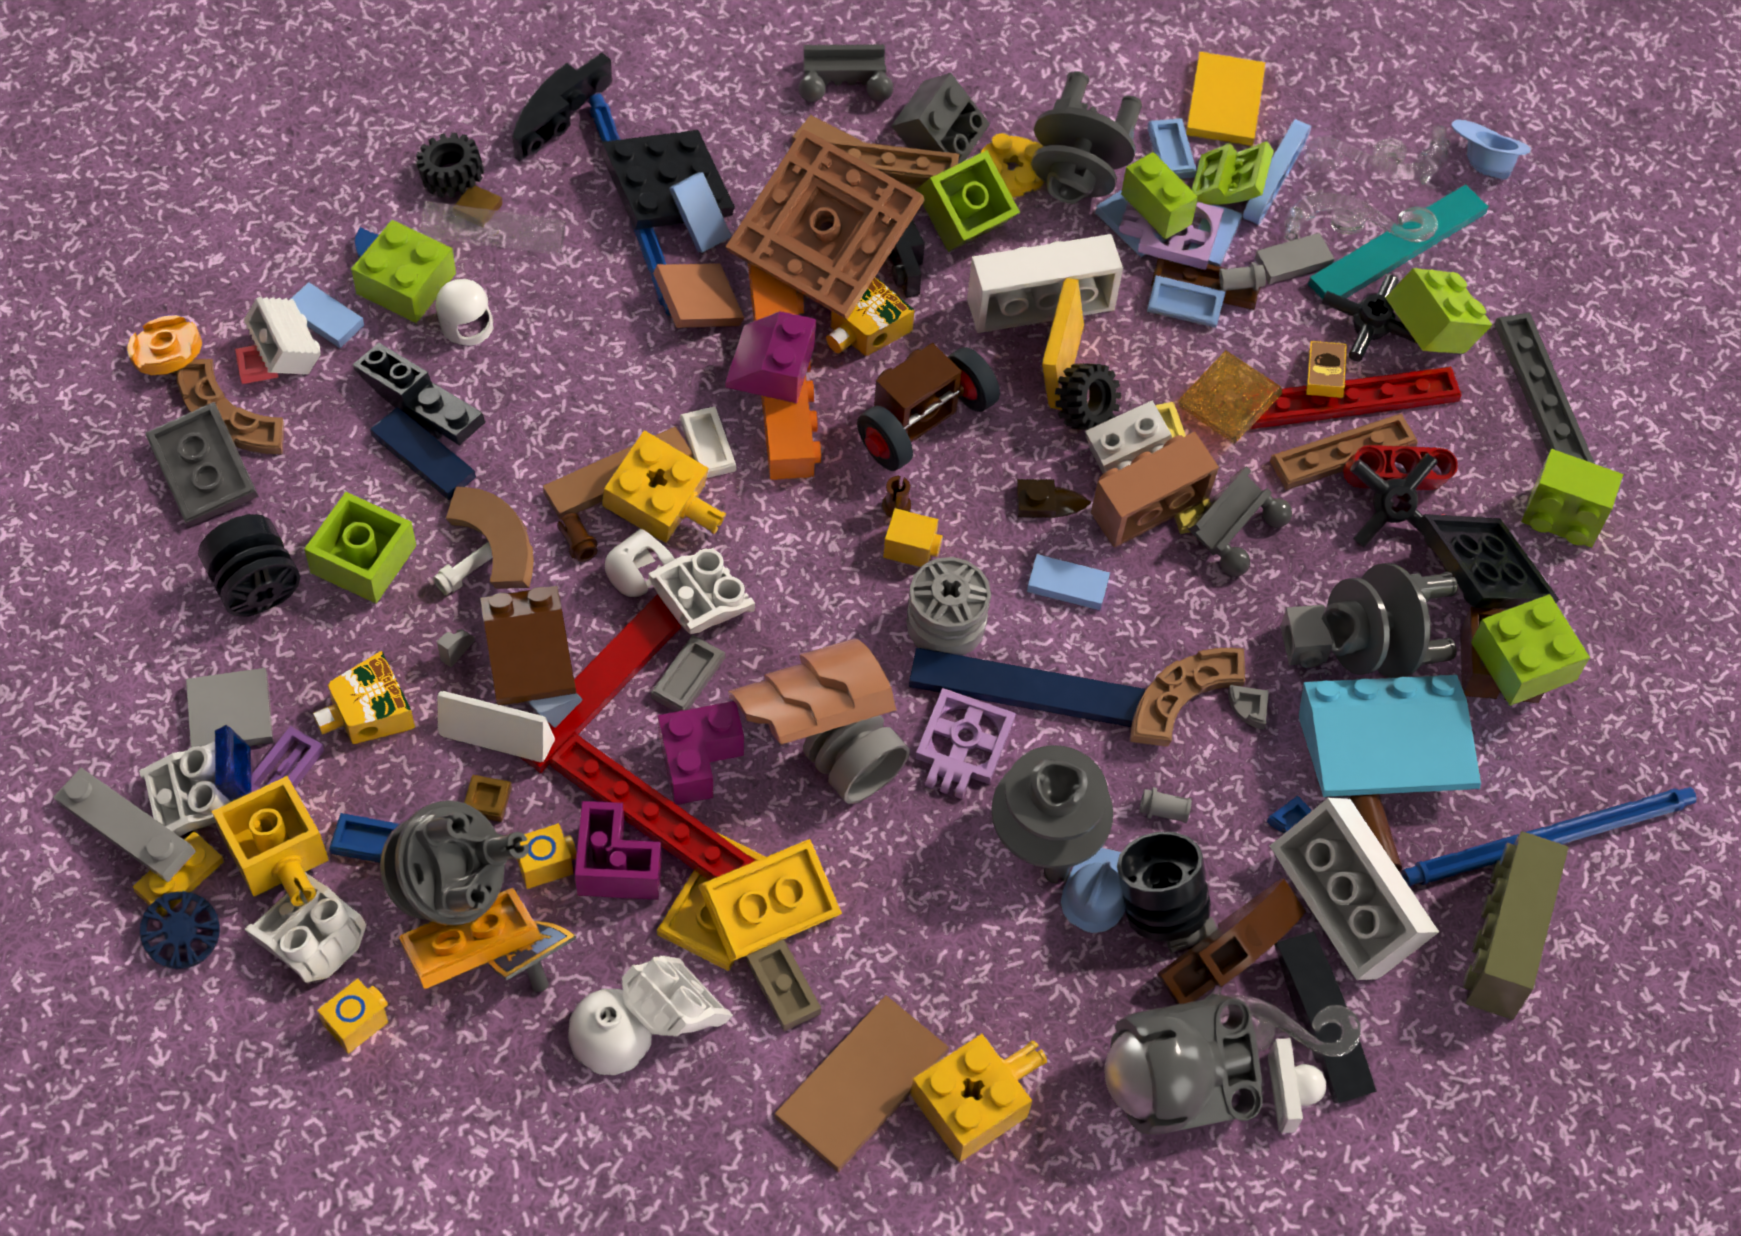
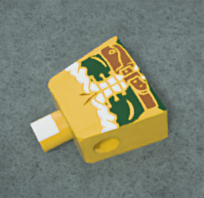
M874 277L848 319L831 311V327L834 331L826 336L827 344L838 354L848 346L853 345L863 355L868 356L910 333L913 330L915 310Z
M382 651L331 680L327 686L333 705L313 713L322 735L344 726L352 744L415 728L412 710Z

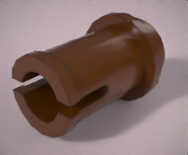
M893 476L887 481V492L882 501V510L890 518H892L895 508L908 512L911 511L912 504L909 499L911 486L905 477L902 486L900 485L901 476Z
M570 513L563 516L561 520L564 524L558 521L557 527L570 546V556L579 562H587L594 558L598 552V542L595 537L589 536L579 515Z

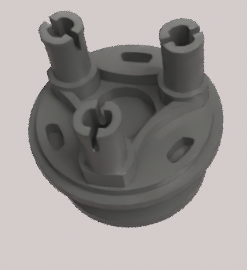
M1080 71L1068 73L1061 98L1056 100L1052 110L1042 113L1036 119L1034 134L1044 147L1034 153L1031 161L1035 174L1047 183L1048 193L1054 198L1069 204H1075L1084 197L1106 196L1114 190L1117 183V176L1114 170L1129 165L1135 156L1134 129L1142 108V102L1139 98L1127 95L1122 98L1115 121L1097 113V109L1093 106L1087 110L1089 104L1081 102L1089 83V77Z
M1381 563L1368 569L1362 578H1348L1340 581L1331 591L1327 607L1322 615V620L1332 639V653L1335 654L1342 666L1351 673L1364 675L1377 670L1389 678L1407 677L1423 665L1451 661L1457 654L1456 645L1451 638L1430 641L1431 627L1427 602L1429 599L1454 596L1457 592L1455 577H1451L1452 574L1450 572L1424 577L1419 573L1410 575L1399 565Z
M1043 746L1021 756L1012 766L1011 770L1000 780L992 800V821L1001 842L1021 860L1043 867L1044 876L1051 883H1058L1059 878L1061 882L1066 881L1070 875V867L1083 863L1094 856L1108 839L1113 823V805L1103 772L1090 757L1066 746Z
M451 800L434 802L419 809L409 820L398 825L388 836L380 860L382 882L392 902L409 916L418 919H429L442 925L469 923L481 917L493 905L502 887L504 864L510 859L525 857L529 852V844L520 845V842L527 840L524 833L512 832L508 835L496 833L488 819L470 805Z

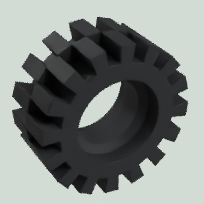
M444 133L439 135L440 140L438 141L434 137L429 139L430 146L423 144L420 147L421 152H417L416 163L422 183L429 193L434 194L436 192L438 197H444L446 192L449 198L455 197V192L460 191V194L463 195L467 187L473 188L476 185L475 181L481 182V174H484V167L478 146L472 138L469 140L465 134L458 138L457 133H451L450 138H446ZM450 163H457L451 167H443Z
M1079 363L1072 364L1071 368H1066L1063 371L1066 377L1060 376L1058 380L1062 387L1056 388L1055 395H1060V400L1055 401L1057 408H1062L1058 415L1060 419H1065L1063 423L1066 426H1071L1072 429L1088 430L1116 417L1113 411H1119L1120 405L1116 404V399H1121V392H1116V388L1120 387L1119 380H1113L1116 374L1114 371L1109 370L1110 367L1101 364ZM1089 389L1090 397L1089 403L1087 404V392Z

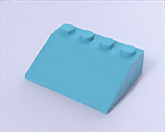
M1457 675L1304 682L1299 720L1323 797L1480 789L1481 779L1467 699Z

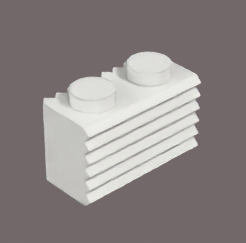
M261 296L256 298L244 318V324H247L249 335H252V340H255L254 345H257V351H260L262 362H265V367H268V373L309 374L321 354L319 343L313 340L307 328L305 315L300 314L293 298L287 300V298L275 300L274 297L262 299Z

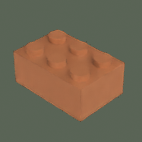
M1196 432L1185 437L1177 435L1168 440L1163 445V448L1152 454L1149 451L1144 452L1134 458L1130 465L1120 470L1113 468L1105 472L1097 483L1091 514L1115 548L1172 519L1179 512H1185L1202 503L1203 500L1209 499L1219 467Z

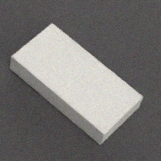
M716 407L681 414L680 422L689 448L693 453V459L709 468L707 478L735 472L736 463Z

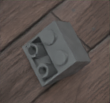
M948 73L923 81L891 127L908 148L959 154V164L966 160L990 123L952 73Z

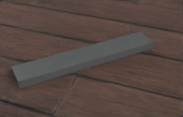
M1531 313L1497 318L1494 325L1548 453L1551 449L1595 464Z

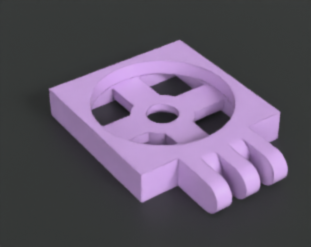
M1127 202L1119 231L1122 234L1140 238L1139 253L1206 270L1224 209L1197 202L1194 216L1207 219L1211 227L1210 232L1195 229L1193 225L1185 228L1187 231L1186 235L1179 236L1174 234L1167 238L1170 243L1169 246H1166L1155 237L1154 233L1158 232ZM1191 242L1202 245L1196 249L1182 250L1183 246Z
M942 688L916 752L915 759L932 764L925 787L933 789L937 782V777L940 776L944 778L940 792L948 794L954 781L959 783L955 790V797L963 799L971 778L990 784L1014 723L1016 713ZM967 709L964 719L957 722L941 718L950 711ZM983 714L996 726L999 734L998 737L982 732L979 723ZM961 730H970L973 733V739L967 742L962 741L958 736ZM933 733L951 739L953 747L949 756L938 753L935 750L932 742ZM975 747L992 753L990 759L981 765L975 766L964 762L968 751Z

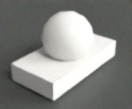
M1291 1038L1276 1039L1268 1053V1062L1278 1130L1281 1133H1291L1297 1131L1303 1119L1301 1105L1309 1106L1323 1098L1326 1092V1080L1322 1072L1313 1065L1302 1064L1295 1067Z

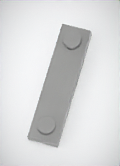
M80 768L53 797L59 805L166 882H169L196 852L184 839L83 768Z

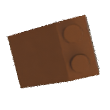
M558 586L536 587L526 591L497 593L493 596L481 597L480 601L497 705L502 706L576 694Z

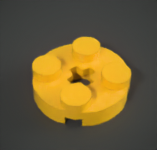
M999 133L993 136L992 141L982 149L981 153L987 150L1012 197L1024 196V192L1031 191L1032 189L1035 191L1044 183L1035 174L1031 166L1034 153L1044 147L1040 143L1019 136ZM1014 162L1021 167L1009 170L1006 163Z

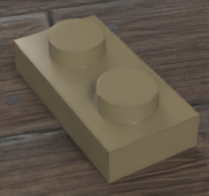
M784 939L747 956V964L784 1032L821 1014V1006Z

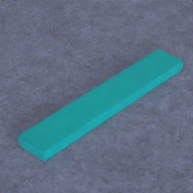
M1465 184L1309 278L1308 285L1322 300L1327 291L1348 298L1486 215L1489 206Z

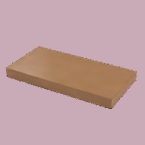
M885 995L775 1112V1119L836 1172H839L911 1094L913 1078L942 1060L948 1053L949 1047Z

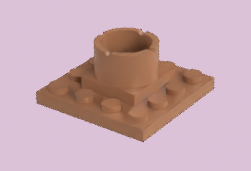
M803 128L725 247L728 252L841 317L848 319L925 199L921 193Z

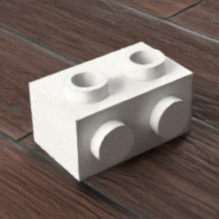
M1153 400L1085 431L1089 449L1103 474L1110 469L1118 468L1120 470L1130 465L1134 458L1144 452L1149 451L1151 454L1163 448V445L1172 438Z

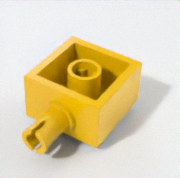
M645 430L604 488L603 507L665 543L672 536L682 519L686 517L711 531L712 534L717 532L718 526H721L726 517L725 512L698 498L705 486L709 468Z
M288 776L212 811L221 837L253 897L282 884L294 906L304 905L299 895L300 891L303 892L308 903L314 899L316 890L311 885L305 872L329 861L320 832Z
M980 1034L913 1078L911 1097L959 1163L1028 1117L1032 1099L1018 1081L1047 1063L1044 1051L1040 1049L1036 1052L1035 1049L1039 1045L1034 1040H1031L1026 1046L1003 1059L999 1057L984 1035ZM968 1094L970 1097L965 1099L963 1096Z

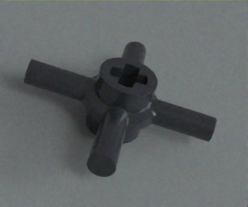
M1386 275L1378 293L1367 296L1359 303L1330 291L1326 292L1321 304L1352 316L1354 328L1358 336L1349 353L1351 360L1355 362L1362 361L1371 340L1380 339L1389 332L1417 344L1403 322L1396 319L1394 309L1385 298L1398 284L1399 280L1396 276Z
M1426 453L1404 479L1391 478L1385 481L1361 459L1354 462L1350 471L1375 492L1373 496L1375 513L1353 539L1365 548L1386 522L1400 523L1405 520L1420 532L1416 523L1423 514L1416 509L1418 505L1416 488L1438 461ZM1395 494L1398 495L1396 498L1400 500L1396 507L1393 506L1395 503L1391 501Z

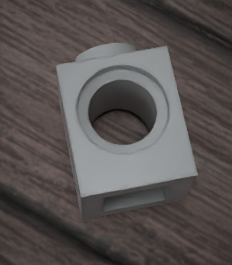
M1324 605L1286 608L1280 627L1289 665L1301 664L1305 668H1312L1327 662L1332 649V639L1322 620L1325 610Z

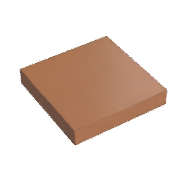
M659 264L656 266L653 274L676 328L741 325L744 316L721 264Z

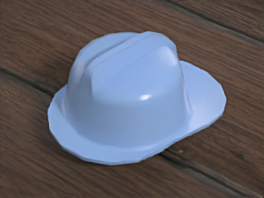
M1455 120L1452 122L1451 126L1454 131L1468 140L1467 157L1470 164L1476 171L1484 175L1503 180L1507 179L1511 175L1519 155L1530 153L1531 148L1527 144L1504 137L1477 123L1466 120Z
M1101 848L1090 859L1073 867L1061 898L1063 914L1070 923L1091 933L1104 932L1117 925L1125 912L1123 891L1117 871L1118 858L1121 852Z

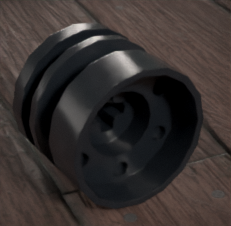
M247 514L234 517L214 528L199 545L198 556L210 580L214 582V587L227 612L232 615L250 617L283 603L291 597L299 586L301 576L294 561H292L288 550L284 548L281 537L271 519L263 515Z
M1154 832L1142 835L1130 842L1119 854L1117 871L1123 891L1126 916L1130 927L1136 933L1153 941H1174L1186 938L1203 927L1210 916L1211 900L1209 888L1205 880L1206 871L1203 855L1196 842L1190 837L1176 832Z

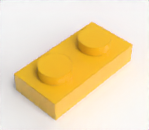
M193 831L184 840L196 852L169 882H166L150 870L132 887L134 892L149 906L164 894L180 891L192 892L224 862L223 856ZM183 899L169 901L170 909L172 910ZM161 906L156 910L161 917L167 914Z

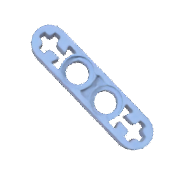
M1296 119L1293 121L1271 159L1263 194L1249 199L1244 210L1243 219L1257 225L1261 224L1302 151L1310 134L1311 125Z

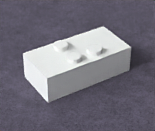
M1111 234L1064 242L1055 241L1046 245L1019 247L1015 250L972 256L967 301L977 333L1053 321L1063 281L1066 278L1078 279L1083 315L1113 311L1116 306L1123 266Z
M1327 798L1270 845V848L1356 980L1381 978L1439 933L1350 799Z

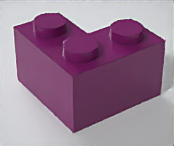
M734 701L658 715L659 739L674 803L680 805L714 798L713 775L710 762L744 756V732L737 704Z
M582 801L575 867L577 896L659 900L662 868L661 842L623 840L625 827L623 803Z

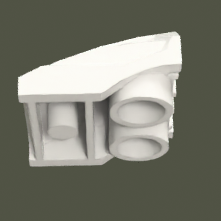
M714 548L702 549L695 555L681 556L649 573V580L656 592L689 634L700 633L711 626L725 622L744 612L752 613L755 611V602L752 598H748L749 595L747 593H744L743 583L730 575L729 569L723 565V557Z
M217 741L202 747L195 746L187 751L172 753L139 770L141 778L145 779L153 818L179 837L216 823L212 814L213 810L244 796L238 768L226 747Z
M305 873L316 890V895L311 902L308 903L303 892L300 891L299 895L304 905L294 906L286 893L253 925L250 923L245 928V931L260 946L294 970L303 981L311 982L329 978L359 949L367 924L358 912L341 900L330 888Z
M668 956L653 957L647 963L632 965L622 977L624 1005L651 1034L679 1036L681 1033L695 1032L710 1026L719 1027L727 1023L733 1016L690 972L680 958Z

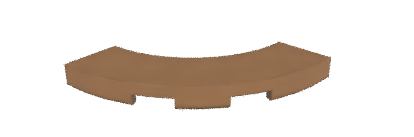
M194 359L182 369L175 371L182 399L189 412L215 402L237 448L264 454H283V417L262 416L243 408H237L225 398L224 393L216 382L213 359Z
M456 487L446 519L451 525L469 527L486 536L493 556L490 583L496 589L529 588L534 564L533 547L530 545L526 531L527 528L522 519L509 504L490 492L470 487Z
M1213 648L1198 651L1196 655L1179 661L1176 660L1156 676L1138 703L1132 721L1130 742L1168 747L1172 741V731L1177 714L1185 704L1194 697L1210 690L1229 688L1230 685L1242 687L1245 683L1244 649Z

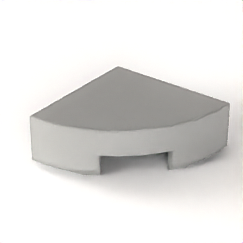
M457 629L456 634L451 632L445 633L437 641L440 660L452 667L475 641L474 636L463 629Z
M1230 685L1228 697L1236 715L1245 723L1264 730L1269 690Z

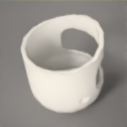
M456 279L441 287L436 296V312L444 336L453 343L471 346L482 343L487 339L493 330V318L488 307V298L484 289L475 281L468 279ZM484 312L487 313L489 322L484 330L471 337L460 335L458 325L475 321Z
M639 529L614 547L605 560V571L610 582L620 593L628 597L642 596L647 593L648 588L652 585L649 579L645 582L638 568L655 562V559L647 549H652L657 554L663 566L675 560L673 555L659 541L643 529Z

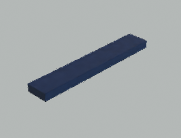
M917 647L909 680V687L939 693L944 688L977 700L1126 727L1132 726L1136 708L1145 692L1144 688Z

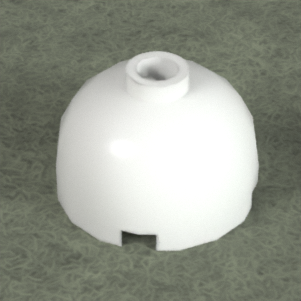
M601 989L588 994L577 1004L570 1017L568 1039L574 1057L579 1062L581 1061L584 1066L591 1068V1071L598 1074L617 1075L629 1071L639 1064V1060L644 1057L646 1051L648 1052L651 1046L652 1034L624 1005L623 990Z

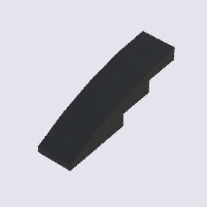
M1314 931L1276 942L1274 946L1296 1018L1299 1023L1303 1022L1314 1059L1316 1063H1321L1333 1102L1339 1104L1377 1092L1348 1007Z

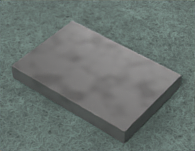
M215 402L145 433L188 528L259 497Z

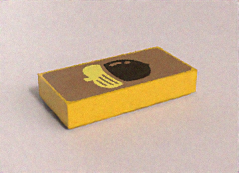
M1310 342L1307 395L1343 398L1347 344Z

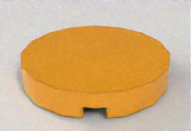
M163 316L143 325L144 331L140 332L138 336L135 332L130 337L127 345V352L131 363L139 372L148 375H166L178 371L191 363L200 353L202 339L196 324L192 321L191 323L186 322V319L180 316Z

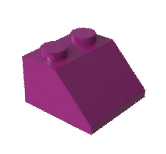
M779 311L744 325L725 382V388L797 403L815 347L816 319Z

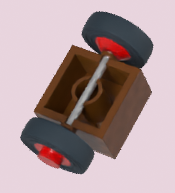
M932 342L922 350L917 349L913 351L904 362L893 369L888 368L878 376L875 385L874 407L863 412L857 419L860 438L871 456L882 467L889 471H896L908 464L913 458L911 444L913 441L957 412L958 398L973 411H985L999 400V384L988 363L976 351L963 347L947 357Z

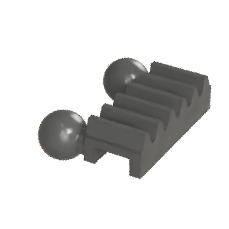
M885 44L804 45V78L801 79L798 87L799 94L804 100L808 102L819 101L824 96L825 85H828L829 81H834L835 85H841L843 81H847L849 85H854L856 81H861L862 85H867L866 89L869 97L878 102L885 101L891 97L894 86L892 80L886 76Z
M1247 466L1229 479L1230 481L1212 498L1213 501L1204 507L1205 510L1197 515L1196 520L1187 527L1213 556L1218 554L1221 557L1220 565L1222 570L1232 577L1242 576L1248 571L1250 557L1244 549L1231 547L1228 543L1260 506L1263 508L1262 516L1264 521L1271 527H1283L1292 518L1290 504L1284 499L1273 498L1271 496L1272 492L1268 488L1262 491L1248 477L1251 470Z

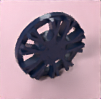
M186 891L164 894L160 898L158 897L148 906L140 924V939L145 952L154 962L169 969H186L203 962L214 951L220 936L219 919L212 905L203 897ZM183 899L182 909L179 912H173L168 902ZM194 901L197 905L190 916L185 912L190 902ZM160 906L170 915L166 920L156 912ZM203 910H206L212 920L202 924L195 921L196 916ZM149 920L161 922L163 925L162 929L159 931H147ZM197 929L213 930V935H198ZM164 935V941L152 947L150 946L149 941ZM194 940H200L208 946L199 956L194 953L190 946ZM171 945L175 948L171 961L158 955L164 946ZM186 947L188 961L181 962L179 948Z

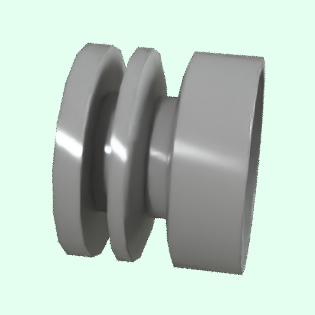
M947 557L937 558L924 564L914 574L909 590L906 622L908 634L918 648L963 656L973 651L982 641L987 625L991 591L989 581L981 569L969 561Z
M881 715L808 736L803 744V753L809 760L815 763V767L821 773H829L828 782L848 804L863 801L887 785L904 767L909 758L910 748L892 728L883 727L884 719Z

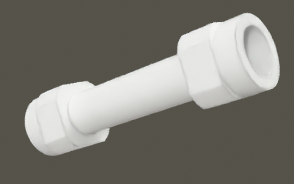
M489 542L453 568L447 564L438 571V574L433 576L435 585L444 595L455 592L462 587L463 578L493 558Z

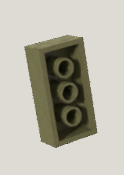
M1523 831L1520 832L1514 844H1506L1501 860L1496 861L1491 874L1490 883L1495 885L1492 894H1488L1484 902L1481 917L1485 918L1483 929L1478 930L1472 946V953H1475L1476 957L1473 965H1469L1464 977L1462 988L1469 990L1465 1004L1514 1020L1534 989L1569 846Z

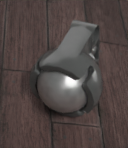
M1212 994L1200 1001L1128 1014L1117 1021L1115 1025L1117 1032L1111 1038L1110 1051L1105 1062L1106 1085L1113 1100L1122 1110L1128 1113L1127 1118L1129 1122L1140 1133L1159 1135L1232 1119L1248 1121L1259 1113L1262 1107V1080L1257 1040L1249 1007L1244 1001L1222 994ZM1225 1006H1228L1229 1017L1222 1024L1220 1014ZM1239 1090V1103L1232 1107L1233 1094Z

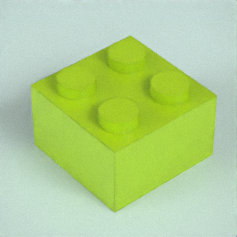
M987 150L929 178L915 190L923 195L925 199L923 206L948 252L1005 224L1020 213Z
M393 219L351 268L357 295L415 323L420 320L436 300L441 287L450 282L456 275L453 249Z
M1412 268L1385 297L1422 351L1464 354L1493 326L1485 315L1486 309L1471 296L1466 289V281L1456 272Z
M1551 449L1533 486L1521 522L1530 525L1538 532H1549L1566 538L1574 545H1585L1592 548L1613 509L1624 474Z
M345 491L304 548L311 574L377 604L417 545L411 521Z
M1550 594L1482 619L1471 641L1510 706L1577 681L1590 659V656Z

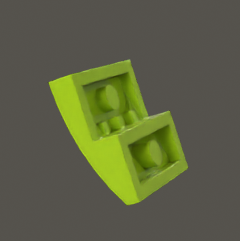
M1265 141L1238 153L1231 143H1228L1202 154L1191 189L1198 196L1197 202L1207 205H1220L1241 202L1261 196L1274 151L1269 143Z

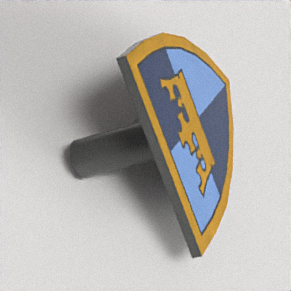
M534 921L541 936L540 940L488 962V964L505 980H509L526 970L533 991L541 992L549 986L541 960L577 938L576 935L554 923Z

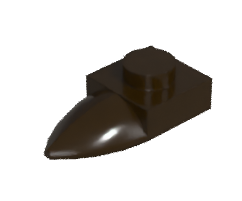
M1017 479L1018 517H1064L1075 514L1091 504L1089 499L1073 490L1056 487L1054 479Z

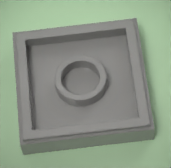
M266 668L186 679L191 747H202L214 741L224 745L226 749L274 743Z

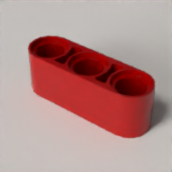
M1366 445L1359 448L1347 460L1343 468V474L1346 481L1353 487L1369 488L1350 471L1351 466L1358 459L1365 462L1385 481L1391 478L1404 479L1423 456L1428 453L1438 461L1436 466L1440 469L1441 475L1431 470L1417 486L1416 490H1436L1455 475L1458 470V461L1455 455L1445 448ZM1395 462L1403 465L1406 474L1397 470Z

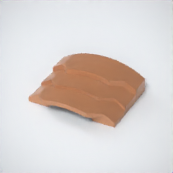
M858 639L847 640L800 654L801 664L767 673L764 675L765 680L728 691L729 699H732L738 705L747 721L769 724L771 734L780 744L896 711L892 688L884 671L869 648Z

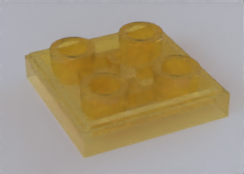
M1225 350L1181 396L1178 403L1180 408L1235 444L1282 394V388Z

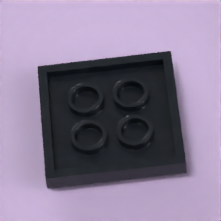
M699 130L604 141L601 143V156L634 230L684 223L669 187L699 172H703L723 218L733 215L735 206Z
M1424 514L1416 523L1417 528L1424 536L1426 545L1434 550L1439 557L1445 572H1450L1452 574L1451 577H1455L1458 586L1463 592L1464 599L1474 608L1511 609L1548 594L1552 596L1555 603L1560 600L1501 518Z

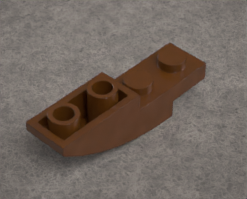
M1281 878L1217 924L1219 929L1159 971L1157 975L1177 1005L1194 1002L1216 985L1219 987L1224 986L1255 962L1306 913V910L1286 880Z

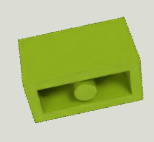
M1154 152L1126 167L1121 195L1165 240L1192 225L1198 196Z

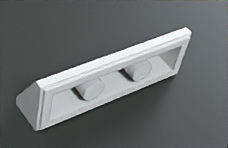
M440 691L437 696L438 731L445 738L538 762L545 760L555 740L544 716L446 691Z

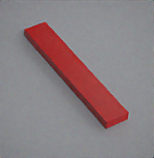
M1451 366L1345 380L1343 398L1307 395V385L1244 393L1242 401L1251 429L1460 402L1462 394Z
M658 594L574 679L576 693L583 700L556 728L548 722L555 740L545 760L538 762L522 757L519 758L539 773H542L549 766V758L574 733L578 735L682 627Z
M576 733L548 760L549 765L597 801L623 803L624 820L654 842H661V847L709 881L755 862L753 858Z

